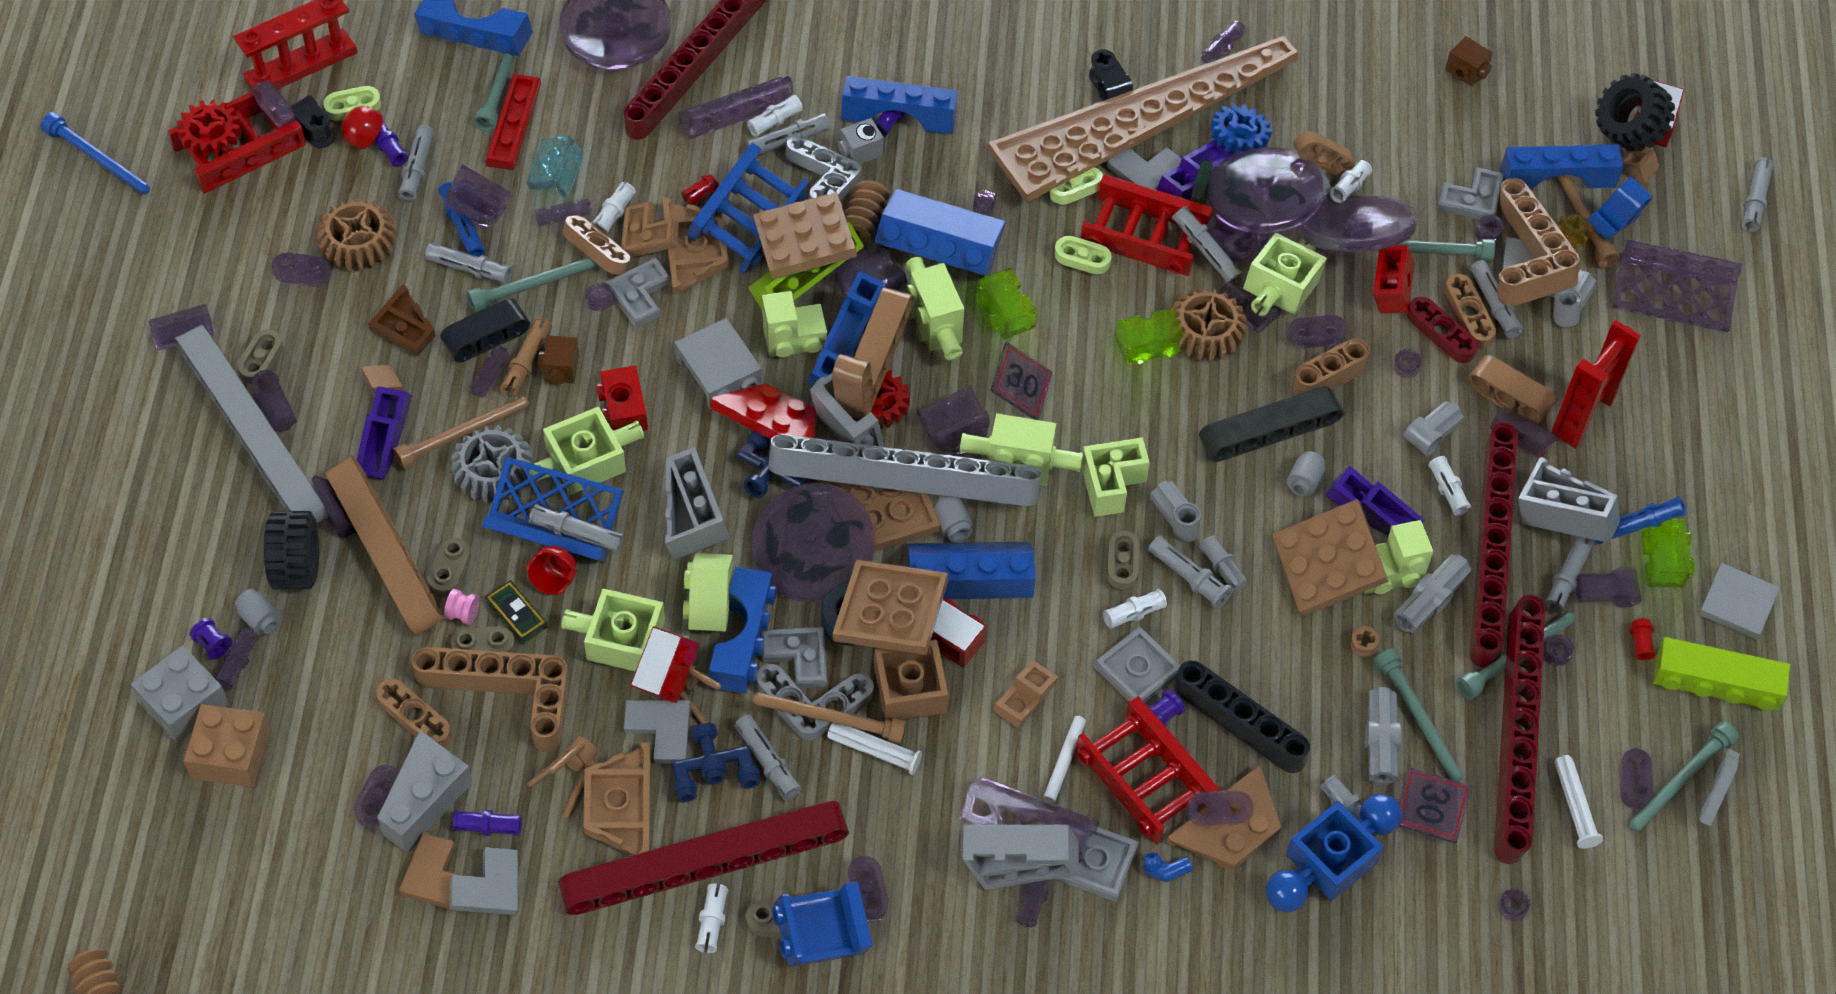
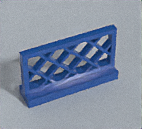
M506 456L489 515H485L482 527L547 546L557 545L568 552L606 562L609 552L606 548L564 534L559 536L548 528L529 523V515L526 510L540 502L543 507L550 509L545 500L560 492L567 507L558 512L570 511L574 518L580 520L574 508L589 500L596 515L587 519L586 522L592 523L599 519L604 528L612 531L624 490ZM512 465L522 467L528 477L527 480L515 487L509 479ZM530 470L536 471V472H539V473L536 474V475H534V476H532ZM545 475H550L557 488L542 495L535 481ZM558 478L567 480V482L561 484ZM574 483L581 484L586 496L571 503L564 489ZM532 484L538 498L524 506L516 491ZM506 485H508L510 490L505 492ZM588 487H592L597 490L590 493ZM603 491L613 493L614 497L611 506L600 512L593 497ZM512 494L519 509L509 515L500 513L499 509L502 499ZM522 513L525 519L516 516ZM606 514H608L607 521H605L603 517Z

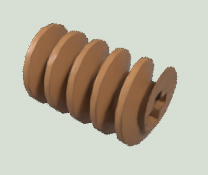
M870 180L857 183L844 212L846 221L851 223L864 246L869 245L872 241L875 227L878 226L879 219L882 217L883 210L890 199V193L884 185Z
M88 950L78 954L70 961L67 970L72 977V985L76 988L75 994H118L121 987L119 983L113 982L117 975L115 971L110 970L113 966L112 961L105 958L107 950Z

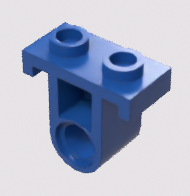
M1630 177L1618 187L1598 211H1595L1587 221L1598 234L1608 240L1634 223L1653 196L1633 177Z

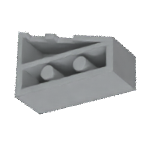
M693 447L667 457V535H665V544L672 559L675 560L730 538L696 448Z
M1542 457L1539 458L1518 498L1521 523L1529 526L1610 543L1620 523L1617 495L1588 480L1582 482L1572 477L1571 472L1564 468L1560 471L1550 466L1548 460Z
M419 731L377 817L382 835L406 853L420 840L422 834L426 833L472 785L469 766L422 731Z
M963 825V861L985 890L1079 875V840L1069 825Z

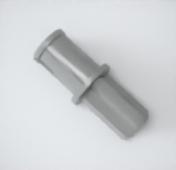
M1214 535L1205 538L1199 548L1213 564L1212 569L1214 572L1220 573L1225 582L1233 588V591L1242 589L1247 580L1234 563L1235 558L1233 555L1227 554Z

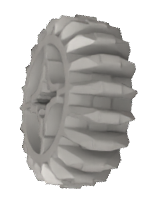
M485 425L483 432L479 433L473 429L472 437L463 435V443H456L455 453H452L451 456L452 466L450 468L452 475H454L455 484L457 487H461L464 495L471 493L474 501L482 496L483 501L487 503L490 498L495 496L506 456L533 464L534 460L527 441H523L520 433L513 435L510 427L502 432L499 425H497L495 430H490ZM513 465L511 468L509 479L514 487L528 479L522 467ZM506 485L505 492L510 490L508 485Z

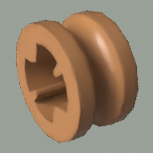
M1367 626L1357 628L1351 638L1353 652L1361 657H1370L1376 654L1380 642L1378 632ZM1363 637L1370 639L1367 647L1361 646Z

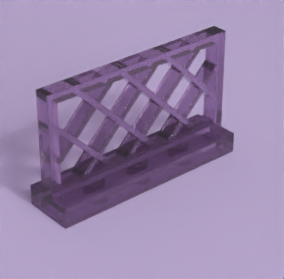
M1626 240L1620 254V266L1612 308L1728 333L1742 263ZM1627 264L1638 266L1644 274L1633 280L1626 272ZM1659 271L1667 272L1672 281L1661 286L1654 277V274ZM1688 277L1695 278L1701 287L1690 292L1682 280ZM1648 279L1656 290L1645 296L1636 284ZM1717 283L1728 285V294L1719 298L1711 286ZM1677 285L1685 296L1674 302L1665 290ZM1631 288L1639 300L1634 303L1621 301L1622 292ZM1706 291L1713 300V303L1703 308L1694 296ZM1660 294L1668 306L1663 309L1654 308L1649 300ZM1689 300L1697 312L1692 315L1683 314L1678 306ZM1717 306L1724 314V322L1712 320L1707 312Z

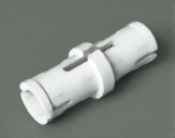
M792 95L780 104L767 107L765 112L747 121V127L751 134L757 137L774 126L779 127L784 123V120L803 110L802 103L796 95Z
M1360 160L1351 170L1345 171L1341 175L1340 181L1331 188V198L1335 202L1342 203L1351 193L1357 192L1362 187V182L1371 175V165L1367 161Z
M621 182L614 194L604 201L601 212L592 224L606 235L617 218H621L625 213L626 205L636 194L635 188L627 182L626 184Z
M1445 456L1436 457L1430 461L1428 466L1439 483L1438 490L1440 494L1445 495L1455 516L1466 514L1472 506L1461 488L1462 482L1460 478L1454 475Z
M1160 589L1138 598L1135 596L1130 597L1125 603L1104 610V621L1110 629L1128 621L1134 620L1137 622L1142 620L1144 615L1165 608L1167 606L1166 597Z
M713 883L707 886L704 910L700 911L699 914L701 926L695 948L700 952H704L706 940H709L707 953H715L717 951L719 930L725 922L723 910L728 894V888L720 884L718 897H715L717 884Z

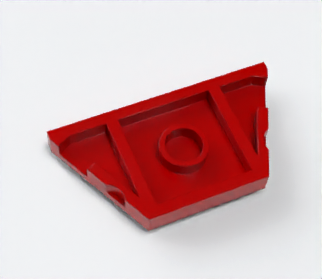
M766 383L714 396L711 399V409L769 439L780 434L814 438L815 408Z

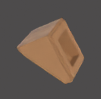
M1629 150L1622 158L1624 166L1622 171L1642 183H1647L1659 169L1655 151Z
M391 365L365 366L361 368L363 379L374 398L377 386L395 390L403 389Z

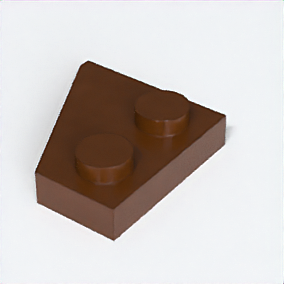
M404 285L395 292L368 323L370 331L416 356H419L435 337L434 328L428 319L424 318L421 308L413 301L409 295V290Z

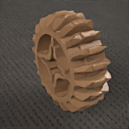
M364 197L360 202H355L351 198L350 203L344 204L340 201L338 208L330 206L329 214H322V222H319L317 227V241L321 253L326 255L329 263L335 262L338 268L346 265L349 271L354 266H358L362 271L364 265L369 264L374 268V261L384 262V255H391L392 246H395L397 231L393 217L390 213H387L384 206L378 207L375 200L367 204ZM372 226L378 229L377 233L372 231ZM336 236H340L342 238L341 243L335 239Z
M1203 287L1200 293L1191 289L1188 296L1182 294L1179 301L1174 302L1172 310L1169 312L1167 329L1168 333L1171 334L1172 343H1177L1178 351L1187 350V357L1193 354L1197 355L1199 361L1203 357H1208L1210 362H1212L1215 356L1223 360L1226 357V353L1233 355L1236 348H1240L1243 338L1246 336L1247 318L1246 315H1243V306H1237L1236 298L1227 299V292L1221 295L1217 294L1216 288L1211 292H1206ZM1209 320L1208 328L1205 329L1206 322Z

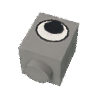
M872 118L841 129V141L838 142L841 155L859 164L883 156L884 138Z

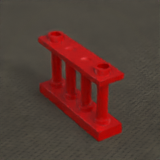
M313 0L234 35L235 42L246 58L251 57L254 68L243 73L244 80L250 89L254 90L270 83L275 91L357 54L356 45L345 29H340L338 17L349 13V9L343 0ZM327 23L330 34L315 40L313 29ZM302 34L304 46L290 52L287 40ZM277 45L279 57L264 63L262 51Z
M270 83L226 103L227 109L232 107L235 109L236 116H239L240 129L250 141L249 143L234 149L232 144H229V152L221 149L224 155L211 161L203 157L202 151L193 155L191 148L187 149L199 166L194 168L198 186L203 194L306 146L303 130L299 122L295 120L286 125L273 108V106L277 105L273 86ZM263 112L275 130L260 137L247 118ZM178 126L167 131L175 153L184 149L182 141L178 137Z
M1104 174L1100 182L1098 200L1103 201V205L1094 224L1083 221L1080 238L1103 245L1112 253L1157 266L1175 274L1189 276L1194 255L1188 253L1191 243L1187 240V234L1183 232L1177 249L1160 245L1168 223L1177 224L1172 219V216L1181 208L1187 206L1200 224H1205L1209 228L1213 207ZM1115 205L1131 210L1122 232L1105 228ZM1141 214L1158 218L1149 241L1133 236Z
M1617 320L1612 322L1596 362L1591 364L1582 358L1577 364L1551 434L1577 449L1584 439L1598 403L1602 401L1610 407L1614 403L1641 337L1640 334Z
M1139 696L1128 702L1126 721L1094 743L1084 733L1078 736L1076 755L1080 762L1086 767L1090 766L1137 821L1140 832L1145 837H1150L1156 845L1162 841L1165 828L1162 824L1194 801L1196 803L1200 802L1205 808L1218 798L1220 788ZM1133 731L1135 733L1139 732L1146 740V744L1112 767L1101 753ZM1152 755H1159L1166 763V768L1132 790L1121 776ZM1173 778L1180 779L1187 787V791L1153 814L1143 803L1142 799Z

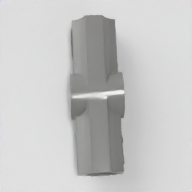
M1451 554L1432 575L1426 574L1416 585L1412 595L1394 613L1393 618L1396 620L1398 627L1406 633H1415L1434 612L1436 614L1440 613L1449 603L1457 588L1471 575L1472 568L1469 566L1468 561L1461 555Z
M1378 687L1375 690H1369L1365 749H1368L1369 780L1373 781L1376 785H1388L1389 783L1396 782L1398 778L1397 751L1400 747L1401 725L1397 723L1396 692H1393L1390 688Z

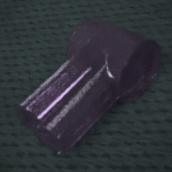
M271 370L257 372L252 378L255 400L261 407L267 421L274 431L281 433L291 429V426L297 423V420L280 386L277 374Z
M1618 568L1610 574H1578L1576 594L1580 602H1614V605L1617 607L1627 608L1636 606L1642 601L1638 574L1634 568Z

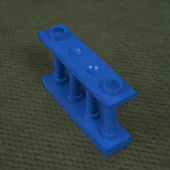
M753 142L692 221L686 234L696 241L701 233L705 235L709 233L744 257L745 260L739 270L742 274L746 272L749 266L755 268L763 257L764 253L761 252L762 245L760 239L751 249L716 225L713 217L716 213L720 215L724 213L759 237L755 221L731 205L728 197L731 193L735 195L740 194L763 211L779 208L745 184L746 181L743 177L746 173L756 175L789 199L784 206L804 201L808 195L804 191L809 182L807 179L804 178L797 189H795L759 164L760 161L757 159L761 148Z

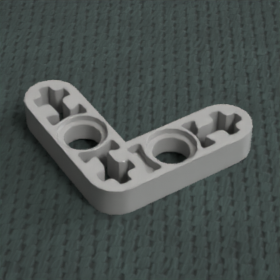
M792 137L788 139L785 149L787 160L823 176L810 189L808 199L837 192L841 201L859 182L861 165L858 162L805 138Z
M766 664L758 670L756 675L757 688L760 693L780 698L793 696L799 702L823 708L831 701H838L843 705V709L840 712L854 714L867 705L874 695L873 681L865 674L850 676L812 703L778 665ZM768 676L771 679L776 677V685L780 689L777 693L776 687L772 682L765 683V677ZM854 686L858 688L865 687V693L862 694L860 691L854 693ZM850 696H851V703H849V701H848V699H847V698H849ZM776 710L797 736L806 741L818 739L828 732L832 724L831 722L803 716L809 723L815 721V728L812 729L810 726L804 728V720L801 715Z

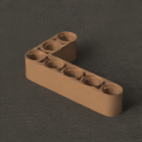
M1510 178L1503 181L1500 191V210L1535 259L1506 267L1500 272L1498 286L1499 301L1507 306H1515L1574 287L1578 282L1580 258L1577 252L1523 180Z
M884 287L879 295L855 356L850 357L843 354L838 356L832 375L835 400L849 415L863 418L871 412L910 316L914 300L913 295Z
M431 647L421 648L413 654L411 664L417 683L423 687L535 694L530 722L533 744L542 752H552L560 746L569 691L567 664L561 657L555 655ZM427 665L433 666L432 668L427 670L422 669ZM459 667L465 668L464 670L459 672L453 671L454 669ZM491 669L497 670L492 674L485 673L486 671ZM523 671L528 672V673H527L526 675H524V676H518V675H517V673H519V672H523ZM554 673L560 674L556 678L548 677L549 675ZM550 701L556 702V704L552 706L544 705L545 703ZM543 730H552L550 734H540Z

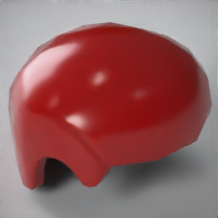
M368 106L354 107L343 119L341 127L342 138L353 147L361 150L366 149L373 143L380 132L383 124L382 114Z
M557 545L542 547L533 555L527 564L526 570L529 581L538 591L546 595H559L567 589L576 577L577 564L574 557L566 549Z

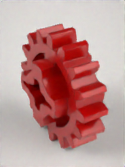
M212 99L209 105H205L204 101L200 100L199 107L190 104L189 113L181 112L182 120L177 121L178 137L182 141L184 149L191 148L193 155L202 151L204 158H207L209 152H213L217 157L219 156V150L223 149L225 152H229V144L237 145L236 137L241 136L239 116H236L233 107L227 109L226 102H222L217 106L215 99Z
M891 370L886 373L871 413L878 419L879 425L884 423L887 428H890L891 420L900 423L901 414L907 415L908 405H910L908 384L902 385L901 376L892 378ZM853 416L854 421L862 419L860 417Z

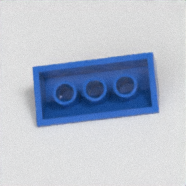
M896 189L882 214L874 242L990 277L1006 221Z
M1031 542L908 543V567L948 573V584L943 599L1033 598L1035 564Z

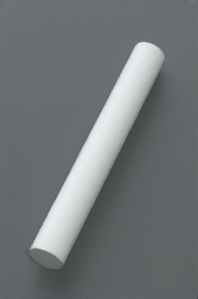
M1075 716L1046 788L1043 799L1048 803H1055L1077 747L1078 736L1082 734L1086 720L1081 716Z

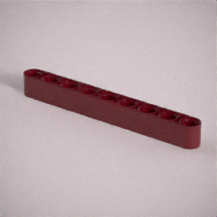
M720 0L625 107L624 122L627 136L635 140L646 138L767 0Z
M1498 422L1492 427L1485 447L1470 642V659L1481 668L1487 667L1498 659L1504 643L1518 443L1517 429L1508 422ZM1484 619L1490 620L1493 623H1488ZM1482 646L1489 647L1491 650H1486Z
M1533 594L1522 596L1510 612L1508 619L1494 840L1495 855L1501 862L1506 864L1517 863L1530 849L1533 840L1546 611L1542 599ZM1523 610L1528 612L1531 615V617L1526 615L1523 612ZM1521 638L1527 640L1530 645L1524 643ZM1519 666L1524 667L1528 673L1523 672ZM1518 695L1523 696L1527 702L1522 701ZM1515 723L1522 725L1525 731L1519 729ZM1513 752L1519 753L1523 760L1517 758ZM1512 781L1517 782L1522 789L1516 788ZM1510 811L1516 812L1520 819L1514 818ZM1508 840L1514 842L1517 845L1518 849L1512 848L1509 845Z
M827 801L571 872L558 880V885L566 913L569 915H579L833 844L845 839L849 835V830L839 802Z

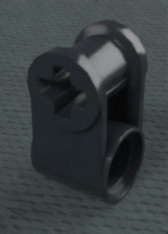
M1099 49L1092 54V67L1089 72V78L1097 89L1102 101L1133 90L1129 75L1123 70L1113 52L1107 49Z
M312 95L306 96L285 109L289 121L297 120L299 122L304 137L313 147L326 148L335 140L334 132L329 127L330 119L328 114L319 106Z

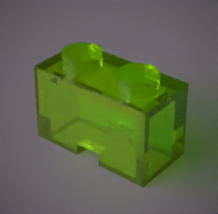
M1011 268L979 279V290L976 293L979 306L982 309L985 308L989 314L992 328L995 331L998 330L1004 340L1034 329L1037 310L1028 295H1021L1018 289L1021 288V284Z
M1174 308L1151 312V318L1141 319L1140 315L1117 320L1115 338L1126 365L1145 363L1150 359L1163 356L1171 357L1182 352L1179 349L1178 343L1185 335Z
M1670 519L1661 523L1659 527L1654 528L1651 526L1644 528L1641 533L1643 554L1650 555L1651 563H1646L1645 565L1648 587L1685 588L1689 577L1693 576L1695 572L1694 558H1690L1689 554L1691 533L1686 531L1685 519Z

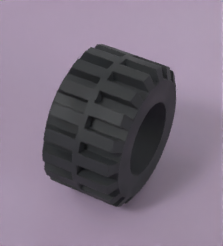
M1631 73L1630 77L1625 74L1620 76V81L1613 80L1610 83L1611 87L1609 89L1605 88L1602 92L1604 96L1597 101L1599 108L1595 109V116L1598 117L1596 123L1601 128L1600 131L1609 139L1630 151H1634V149L1643 151L1645 146L1651 148L1655 146V141L1661 142L1665 138L1663 136L1665 131L1669 132L1671 129L1670 121H1674L1675 115L1671 113L1675 110V104L1671 102L1673 99L1671 95L1666 92L1667 90L1643 74L1640 76L1637 73ZM1642 103L1639 114L1628 122L1631 111Z
M271 511L264 532V566L266 578L272 589H312L319 568V535L317 522L312 511Z

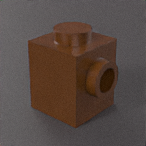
M1465 36L1450 51L1445 70L1456 76L1459 80L1473 86L1480 78L1482 80L1485 79L1491 71L1492 65H1490L1493 52Z
M547 335L545 352L540 351L538 358V368L543 369L545 381L555 384H574L579 358L577 337Z

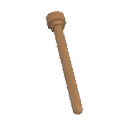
M1569 175L1557 176L1596 247L1594 258L1599 267L1608 268L1615 265L1620 260V254L1615 245L1606 242L1604 237L1598 234L1587 221L1591 214Z
M520 397L414 446L412 443L408 445L403 443L394 447L393 453L396 461L402 470L414 466L415 461L419 460V456L461 438L463 435L473 432V429H481L485 425L492 424L527 408L529 400L526 397Z
M756 693L753 696V703L758 706L882 734L881 738H885L888 742L900 745L905 727V720L893 717L892 720L886 719L883 722L768 694Z

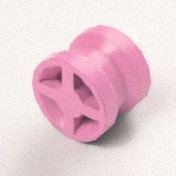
M452 589L445 604L444 618L449 620L457 618L463 624L471 625L478 611L479 596L475 594L467 596L458 589Z

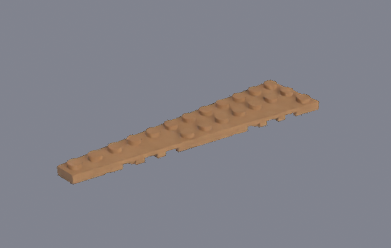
M1285 36L988 142L989 152L1026 203L1297 61L1298 51Z

